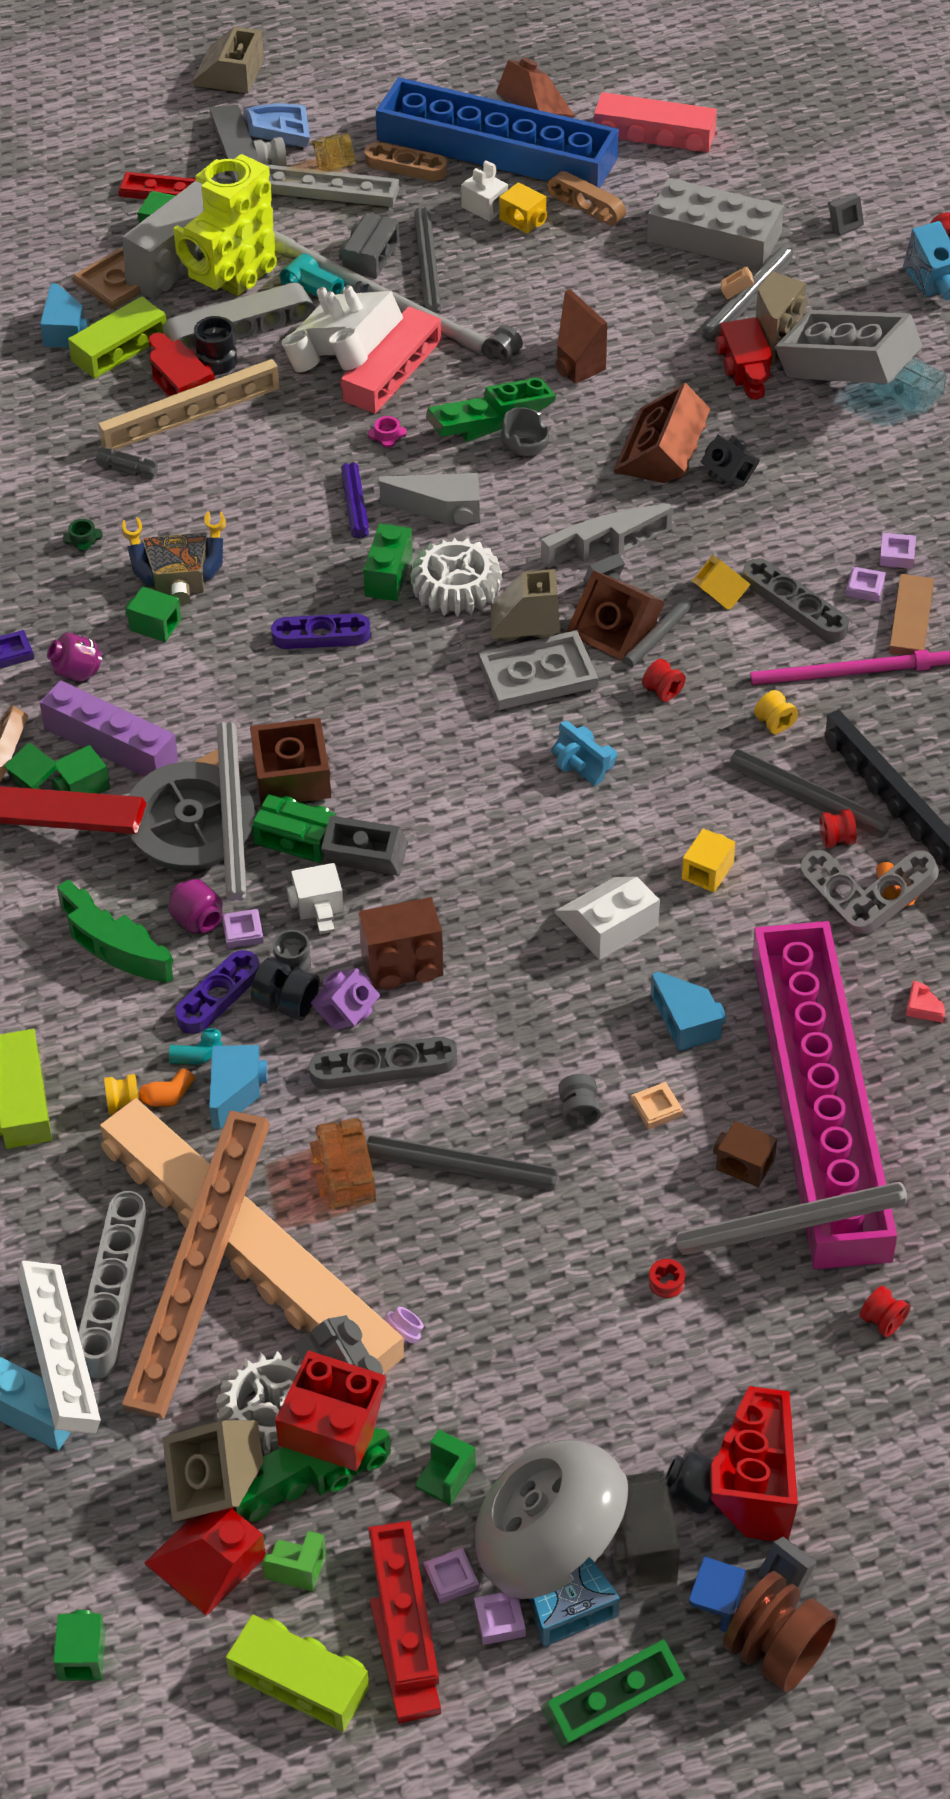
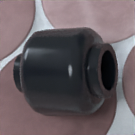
M692 1450L686 1452L682 1457L676 1455L663 1481V1486L668 1488L667 1494L669 1499L697 1514H704L710 1509L712 1504L715 1505L711 1500L710 1467L713 1460Z

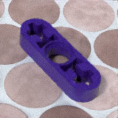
M357 613L282 617L274 621L271 626L272 642L275 646L282 649L356 646L367 642L371 635L369 619ZM358 627V631L352 632V628ZM320 628L330 631L324 636H317L312 633ZM336 628H340V633H336ZM301 629H305L306 635H302ZM284 631H290V635H283Z
M246 950L236 951L229 955L178 1003L175 1010L178 1027L186 1033L194 1034L202 1032L252 986L254 977L260 967L258 957ZM249 965L250 970L248 971L246 969H241L239 972L236 971L237 966L244 968ZM216 987H223L228 990V993L221 998H214L208 995L209 991ZM198 1011L200 1012L199 1018H197L196 1016H191L189 1019H187V1013L194 1015Z

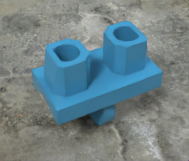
M569 721L560 723L559 737L551 750L558 757L557 767L564 772L574 769L592 785L597 786L603 781L606 771L614 767L617 751L609 745L600 747L594 742L593 732L585 726L576 728Z

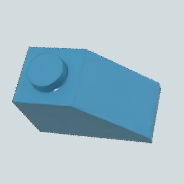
M51 283L40 323L43 346L69 348L68 338L89 327L90 322L88 318H84L83 305L58 284Z
M661 972L652 973L651 997L678 1051L721 1039L722 1024L726 1023V1015L721 1003H715L708 989Z
M259 1045L212 1047L209 1106L212 1129H221L225 1125L230 1110L242 1112L260 1097V1084L268 1082L267 1060H260Z

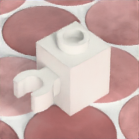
M484 161L483 171L475 168L473 176L465 180L461 185V206L491 221L499 214V197L508 190V184L495 178L496 165Z
M335 863L291 871L293 886L287 887L290 908H298L300 920L316 917L320 934L335 932L332 922L334 920L333 914L344 912L342 888Z

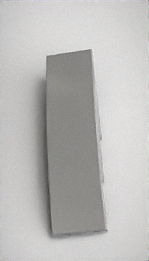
M668 503L633 508L602 515L569 526L541 539V562L548 568H551L575 555L583 562H586L610 549L615 554L619 553L621 556L671 530L673 507Z

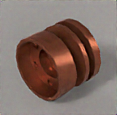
M773 1571L757 1583L737 1608L725 1633L723 1647L734 1655L741 1653V1660L747 1665L757 1662L766 1653L761 1665L760 1674L788 1693L798 1686L824 1653L835 1632L839 1617L814 1598L806 1600L796 1609L801 1590L794 1584L786 1586L787 1580L776 1571Z

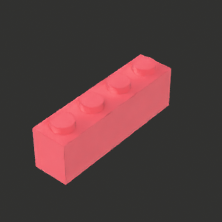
M602 92L594 112V123L619 129L618 139L636 143L641 142L661 145L663 147L709 152L716 132L717 109Z
M408 306L402 313L403 319L368 355L366 362L343 374L340 382L343 401L376 414L441 342V318Z

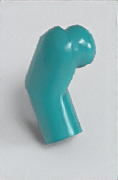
M207 1028L201 1034V1041L194 1046L170 1045L169 1063L183 1065L205 1064L212 1058V1047L223 1046L221 1032L215 1028Z

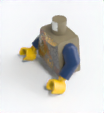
M206 512L204 522L210 531V537H207V532L143 538V543H140L139 540L142 533L141 520L136 517L138 529L135 532L128 531L125 520H123L122 534L130 541V546H127L133 573L146 586L154 587L156 591L179 598L180 606L188 604L190 594L203 593L205 582L211 581L222 567L223 538H220V532L226 527L223 513L220 512V522L212 525L210 524V512Z

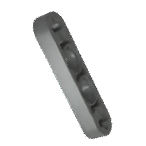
M759 558L749 560L744 565L743 579L751 584L749 586L751 590L827 642H839L847 636L849 620L844 613L775 565ZM778 589H787L791 592V594L787 596H781L776 594L774 591ZM803 606H811L815 608L816 611L813 613H804L800 611L799 608Z
M431 1037L326 1051L312 1057L309 1062V1074L312 1083L322 1089L443 1074L451 1071L457 1064V1047L449 1038ZM443 1051L445 1059H438L435 1052ZM423 1052V1063L419 1062V1053ZM400 1055H406L413 1060L411 1064L405 1067L396 1066L392 1061ZM363 1060H368L375 1064L374 1068L367 1072L358 1071L354 1066ZM342 1063H347L348 1073H343ZM329 1066L331 1074L324 1075L322 1067Z

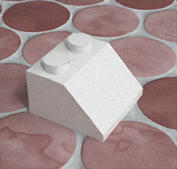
M613 877L557 909L555 914L601 960L659 926L660 899L638 877Z

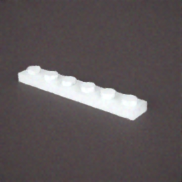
M22 1261L18 1277L55 1430H64L71 1433H96L101 1419L61 1265Z

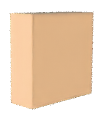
M748 266L721 280V290L727 300L754 285L753 275Z
M666 1082L631 1095V1102L648 1130L683 1116V1109Z

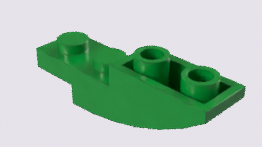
M541 377L502 383L486 387L484 397L428 407L426 419L441 437L460 433L464 440L469 442L501 430L504 415L513 408H528L540 412L555 401L556 395Z
M69 879L57 886L60 908L67 914L70 936L80 946L100 960L130 974L166 983L173 979V958L170 952L163 945L158 946L152 941L143 925L140 923L135 924L125 914L114 920L107 910L101 911L94 904L92 897L84 888L79 890Z
M374 1429L371 1441L357 1471L284 1447L277 1449L262 1457L263 1464L257 1473V1478L253 1480L239 1507L232 1509L245 1520L257 1522L270 1512L272 1506L284 1499L292 1501L300 1497L310 1484H312L319 1496L330 1490L332 1492L340 1491L351 1482L352 1477L365 1469L373 1471L385 1463L388 1455L391 1454L390 1435L386 1429Z

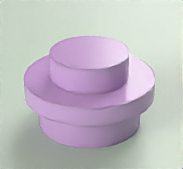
M398 1307L394 1312H389L385 1316L384 1320L403 1337L404 1344L407 1342L415 1344L421 1338L420 1331L424 1325L410 1310Z

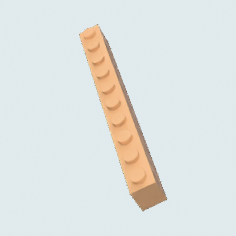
M135 1098L100 1124L103 1138L101 1147L112 1161L115 1162L119 1159L126 1165L128 1174L137 1184H147L152 1189L154 1198L162 1207L167 1208L171 1206L178 1213L180 1222L187 1228L210 1164ZM244 1196L224 1252V1256L230 1260L234 1272L242 1280L251 1279L257 1285V1290L261 1297L270 1305L276 1302L284 1310L285 1317L289 1323L298 1330L303 1327L310 1333L312 1329L328 1318L347 1315L361 1329V1341L369 1355L374 1356L380 1362L383 1374L403 1359V1337L251 1200Z

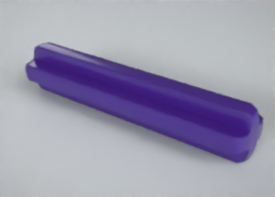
M354 462L350 464L344 463L341 466V475L351 536L354 538H364L369 535V526L359 467Z

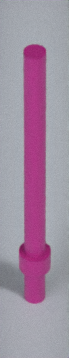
M928 650L913 651V655L750 672V680L752 685L912 668H915V671L930 670V666L949 665L950 651L929 653Z

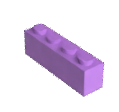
M60 680L40 701L44 729L83 748L90 745L96 754L144 777L160 767L177 763L178 761L174 733Z

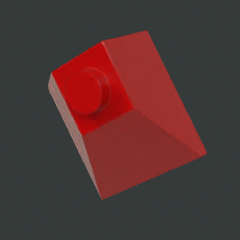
M231 1508L189 1519L144 1563L207 1616L263 1560L266 1554L263 1533Z

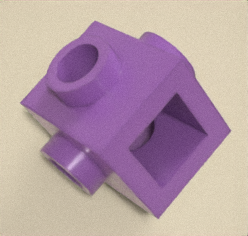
M358 968L345 971L338 969L324 979L322 983L324 988L312 1000L311 1004L330 1027L338 1030L355 1026L364 1021L372 1013L373 1009L371 1006L380 997V994L372 986L370 978Z

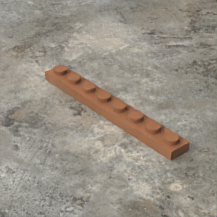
M229 1111L124 1397L122 1406L126 1411L165 1419L270 1127L267 1118Z

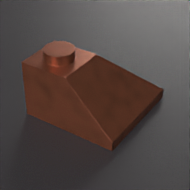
M523 57L520 61H507L496 90L498 95L515 105L574 118L573 112L549 76L537 68L538 64Z
M568 289L564 294L557 343L556 368L561 376H567L573 383L577 384L606 370L607 322L571 289Z
M593 570L566 633L577 630L583 642L622 660L655 626L665 601L639 588Z

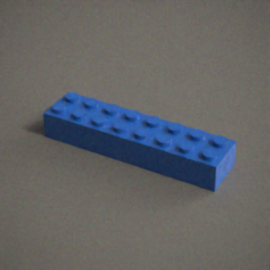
M397 78L376 109L377 140L479 165H483L484 161H488L496 165V169L549 181L561 171H566L601 188L618 159L619 129L405 78Z

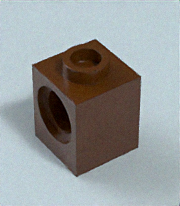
M734 1120L727 1134L721 1132L714 1145L713 1154L717 1155L716 1170L759 1188L775 1160L777 1138Z

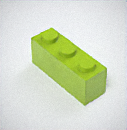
M141 296L68 338L71 361L95 379L149 348L148 337L153 333H162V327L166 322V314Z
M35 1029L0 1034V1136L4 1138L6 1149L52 1141Z
M252 1614L226 1656L229 1676L343 1733L369 1690L368 1670L365 1669L361 1662L351 1656L344 1655L341 1658L327 1651L321 1642L312 1637H304L303 1639L290 1633L285 1625L273 1618L264 1620Z

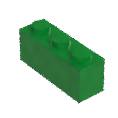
M665 1639L554 1697L541 1705L540 1708L558 1743L562 1747L686 1679Z

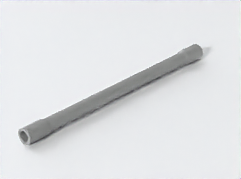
M273 230L275 233L276 252L293 259L302 253L309 254L317 261L319 268L343 279L344 285L352 286L353 289L356 282L362 281L363 284L371 286V292L391 291ZM392 291L401 314L410 306L441 318V334L457 341L461 346L481 356L485 354L483 343L487 337L470 328H464Z

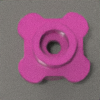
M392 416L378 418L374 423V428L368 431L370 439L381 442L382 446L386 448L393 447L399 438H404L407 435L406 428L400 427L399 420Z

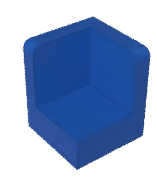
M704 1556L689 1598L690 1606L721 1616L720 1631L726 1632L736 1612L744 1589L746 1570Z

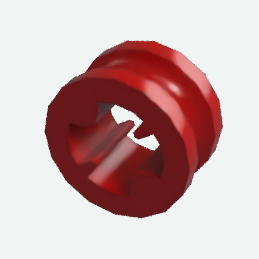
M661 1259L651 1266L649 1271V1287L655 1295L662 1298H673L683 1291L685 1286V1270L679 1262L672 1259ZM668 1273L674 1275V1281L668 1280L666 1284L660 1282V1276L666 1277Z

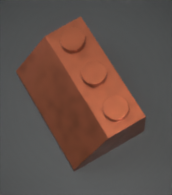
M686 383L644 405L638 411L613 471L618 474L660 483H666L673 478L676 480L681 478L689 469V461L698 447L697 441L707 425L706 419L711 408Z

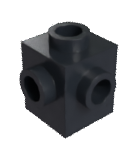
M717 434L716 438L708 444L705 455L700 462L710 469L708 475L719 483L724 484L727 481L738 487H743L761 460L746 450L749 445L740 438L732 435L728 439Z

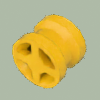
M774 690L760 698L755 705L754 715L759 721L766 722L767 729L772 734L777 735L792 727L797 720L798 710L793 704L786 703V698L780 691Z
M135 1073L127 1074L124 1079L119 1080L113 1077H104L109 1116L114 1115L135 1098L139 1100Z

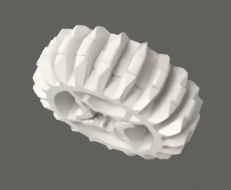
M454 537L452 542H446L441 539L439 545L429 543L427 550H420L418 558L414 559L410 576L415 598H419L421 606L429 605L431 613L441 608L443 616L449 611H454L458 618L462 610H466L469 615H472L474 607L483 611L486 603L493 604V599L500 590L502 571L500 570L497 556H493L491 548H483L481 542L471 544L468 538L460 542Z
M277 1351L273 1359L266 1360V1357L260 1352L258 1362L254 1364L245 1358L242 1363L243 1371L232 1368L229 1374L230 1380H222L221 1394L218 1395L216 1400L217 1409H219L217 1413L218 1421L258 1420L261 1450H263L264 1456L282 1448L278 1446L275 1419L279 1413L278 1408H281L301 1364L298 1365V1359L294 1354L284 1361L281 1354ZM252 1391H255V1398L247 1402L248 1406L240 1410L244 1399Z

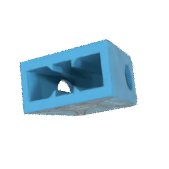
M937 221L913 228L903 269L925 297L940 293L944 300H950V239L942 223Z
M590 1557L571 1573L575 1580L550 1594L529 1599L543 1647L619 1616L620 1598Z

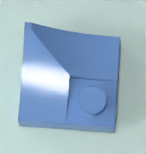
M274 103L253 106L244 110L243 119L247 122L250 136L267 140L282 137L284 144L287 146L307 148L310 135L306 106Z

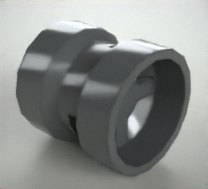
M290 929L282 931L275 936L273 940L274 959L289 964L291 971L296 968L310 971V943L307 935L302 931Z
M573 1074L562 1079L558 1084L560 1100L564 1103L562 1105L564 1123L570 1127L578 1126L577 1116H584L585 1125L596 1123L601 1117V1110L598 1100L595 1099L597 1096L595 1079L587 1074Z

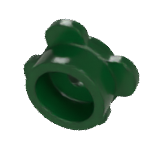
M77 519L70 523L68 527L69 533L63 535V542L78 547L79 551H88L96 540H100L103 537L100 529H95L92 521Z

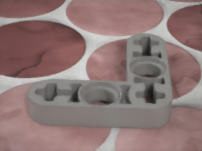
M922 850L914 851L867 889L863 890L826 851H811L806 854L801 862V870L811 886L851 929L860 934H870L876 931L936 881L939 874L938 866L930 853ZM814 865L824 866L830 877L825 881L824 877L817 870L814 871ZM917 865L921 867L926 866L927 871L921 874L919 871L915 872L914 867ZM903 875H905L907 880H910L911 885L907 887L906 882L902 878ZM843 884L850 887V893L847 897L839 900L832 897V891L835 887ZM891 885L901 887V894L894 900H886L882 897L883 891ZM875 898L882 907L881 910L878 909L877 905L873 904L872 901ZM863 911L865 914L868 913L870 917L864 921L862 918H858L857 914Z

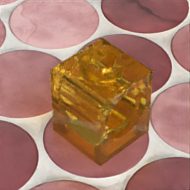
M337 133L312 140L319 170L331 171L356 163L349 133Z

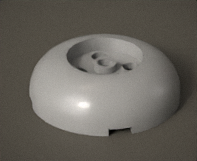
M581 1440L550 1442L522 1455L492 1485L477 1517L474 1536L475 1550L479 1564L487 1578L502 1593L519 1599H531L550 1594L575 1580L571 1573L589 1557L594 1562L609 1545L622 1521L628 1499L626 1474L608 1452L592 1443Z

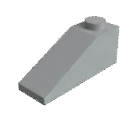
M478 473L379 477L381 504L446 524L457 523L466 525L469 523H480Z

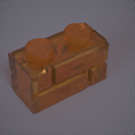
M359 1118L342 1120L338 1124L330 1122L317 1125L315 1127L316 1141L309 1142L313 1165L320 1164L322 1173L316 1174L319 1197L327 1196L329 1209L375 1202V1181L362 1121Z

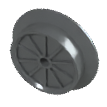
M202 762L173 763L150 772L133 787L128 796L143 797L147 803L137 834H128L134 845L141 852L162 867L182 872L208 869L224 861L218 766ZM240 780L243 843H245L253 828L255 809L250 792Z

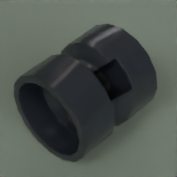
M209 316L197 322L194 327L196 355L199 361L204 366H209L214 375H222L233 370L237 365V349L235 347V326L232 321L221 316Z
M266 958L254 977L250 994L253 1004L270 1010H275L279 1007L281 1014L302 1021L313 1007L311 1002L318 995L320 978L317 974L300 968L291 971L289 964L273 958Z

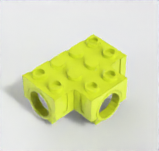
M240 154L235 159H216L195 176L196 181L203 184L201 189L204 211L184 228L178 225L173 228L176 255L188 268L190 278L214 290L222 288L239 296L246 289H251L256 284V281L266 272L270 273L273 271L277 264V258L275 256V233L273 232L269 166ZM233 171L237 172L238 182L219 184L211 178L221 172ZM186 239L199 246L205 256L202 260L197 261L191 255Z

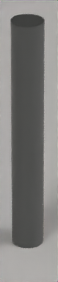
M683 598L623 657V663L633 668L692 609V602L687 598Z

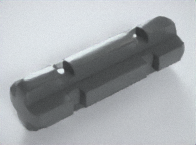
M101 447L96 454V463L102 467L109 468L113 466V470L135 476L139 473L140 477L150 480L154 479L158 473V463L154 460L145 458L142 461V457L121 451L114 453L113 449Z

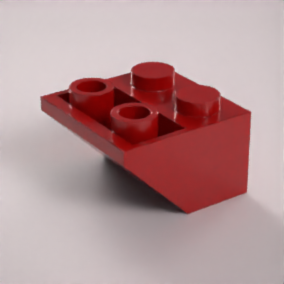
M308 1350L275 1419L278 1446L357 1471L373 1436L387 1381L386 1375Z

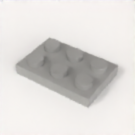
M577 630L479 652V664L498 710L598 688V676Z

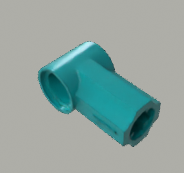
M306 253L296 257L279 274L282 285L299 283L305 291L317 297V290L321 287L326 288L327 292H333L334 295L341 294L344 288L343 279L319 268L317 261Z

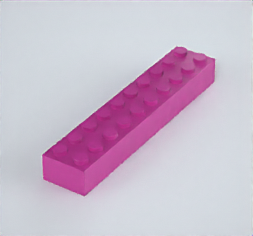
M829 921L755 927L752 957L800 1204L886 1185ZM892 1209L805 1228L813 1269L893 1262L897 1232Z

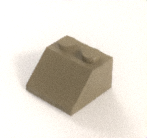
M221 1420L162 1437L172 1522H180L239 1507L263 1464L258 1420Z

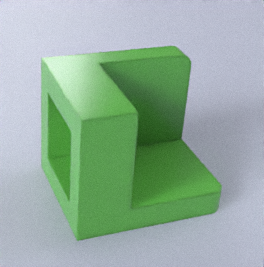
M308 1531L303 1545L283 1540L276 1541L272 1554H265L262 1561L264 1579L314 1591L326 1556L325 1536Z

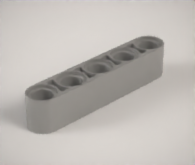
M289 283L170 318L164 323L161 332L172 342L180 339L188 349L191 348L196 353L194 327L203 318L221 316L231 320L235 326L236 341H239L241 337L263 334L275 327L280 329L297 324L299 320L307 319L315 310V306L303 286L299 283Z
M133 1191L120 1192L109 1203L78 1333L89 1377L103 1378L110 1375L117 1365L148 1230L145 1201L141 1195ZM103 1317H111L107 1320H99ZM95 1352H103L102 1354H99V1355H94V1356L91 1355L92 1353H95Z

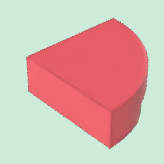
M913 981L906 1016L943 1023L945 1009L942 1001H939L930 992V988L927 985Z

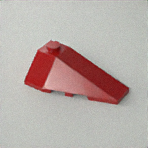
M749 1386L738 1407L734 1421L729 1431L726 1432L722 1446L717 1456L715 1455L710 1467L711 1500L747 1538L776 1541L781 1537H785L789 1541L798 1506L790 1391Z

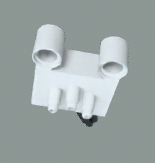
M362 281L356 282L354 289L352 286L344 287V294L334 295L333 292H327L324 287L319 288L317 295L320 305L293 333L287 335L282 340V346L294 371L305 372L319 363V356L336 355L343 370L357 368L366 362L368 355L403 319L392 291L371 292V286L363 284Z

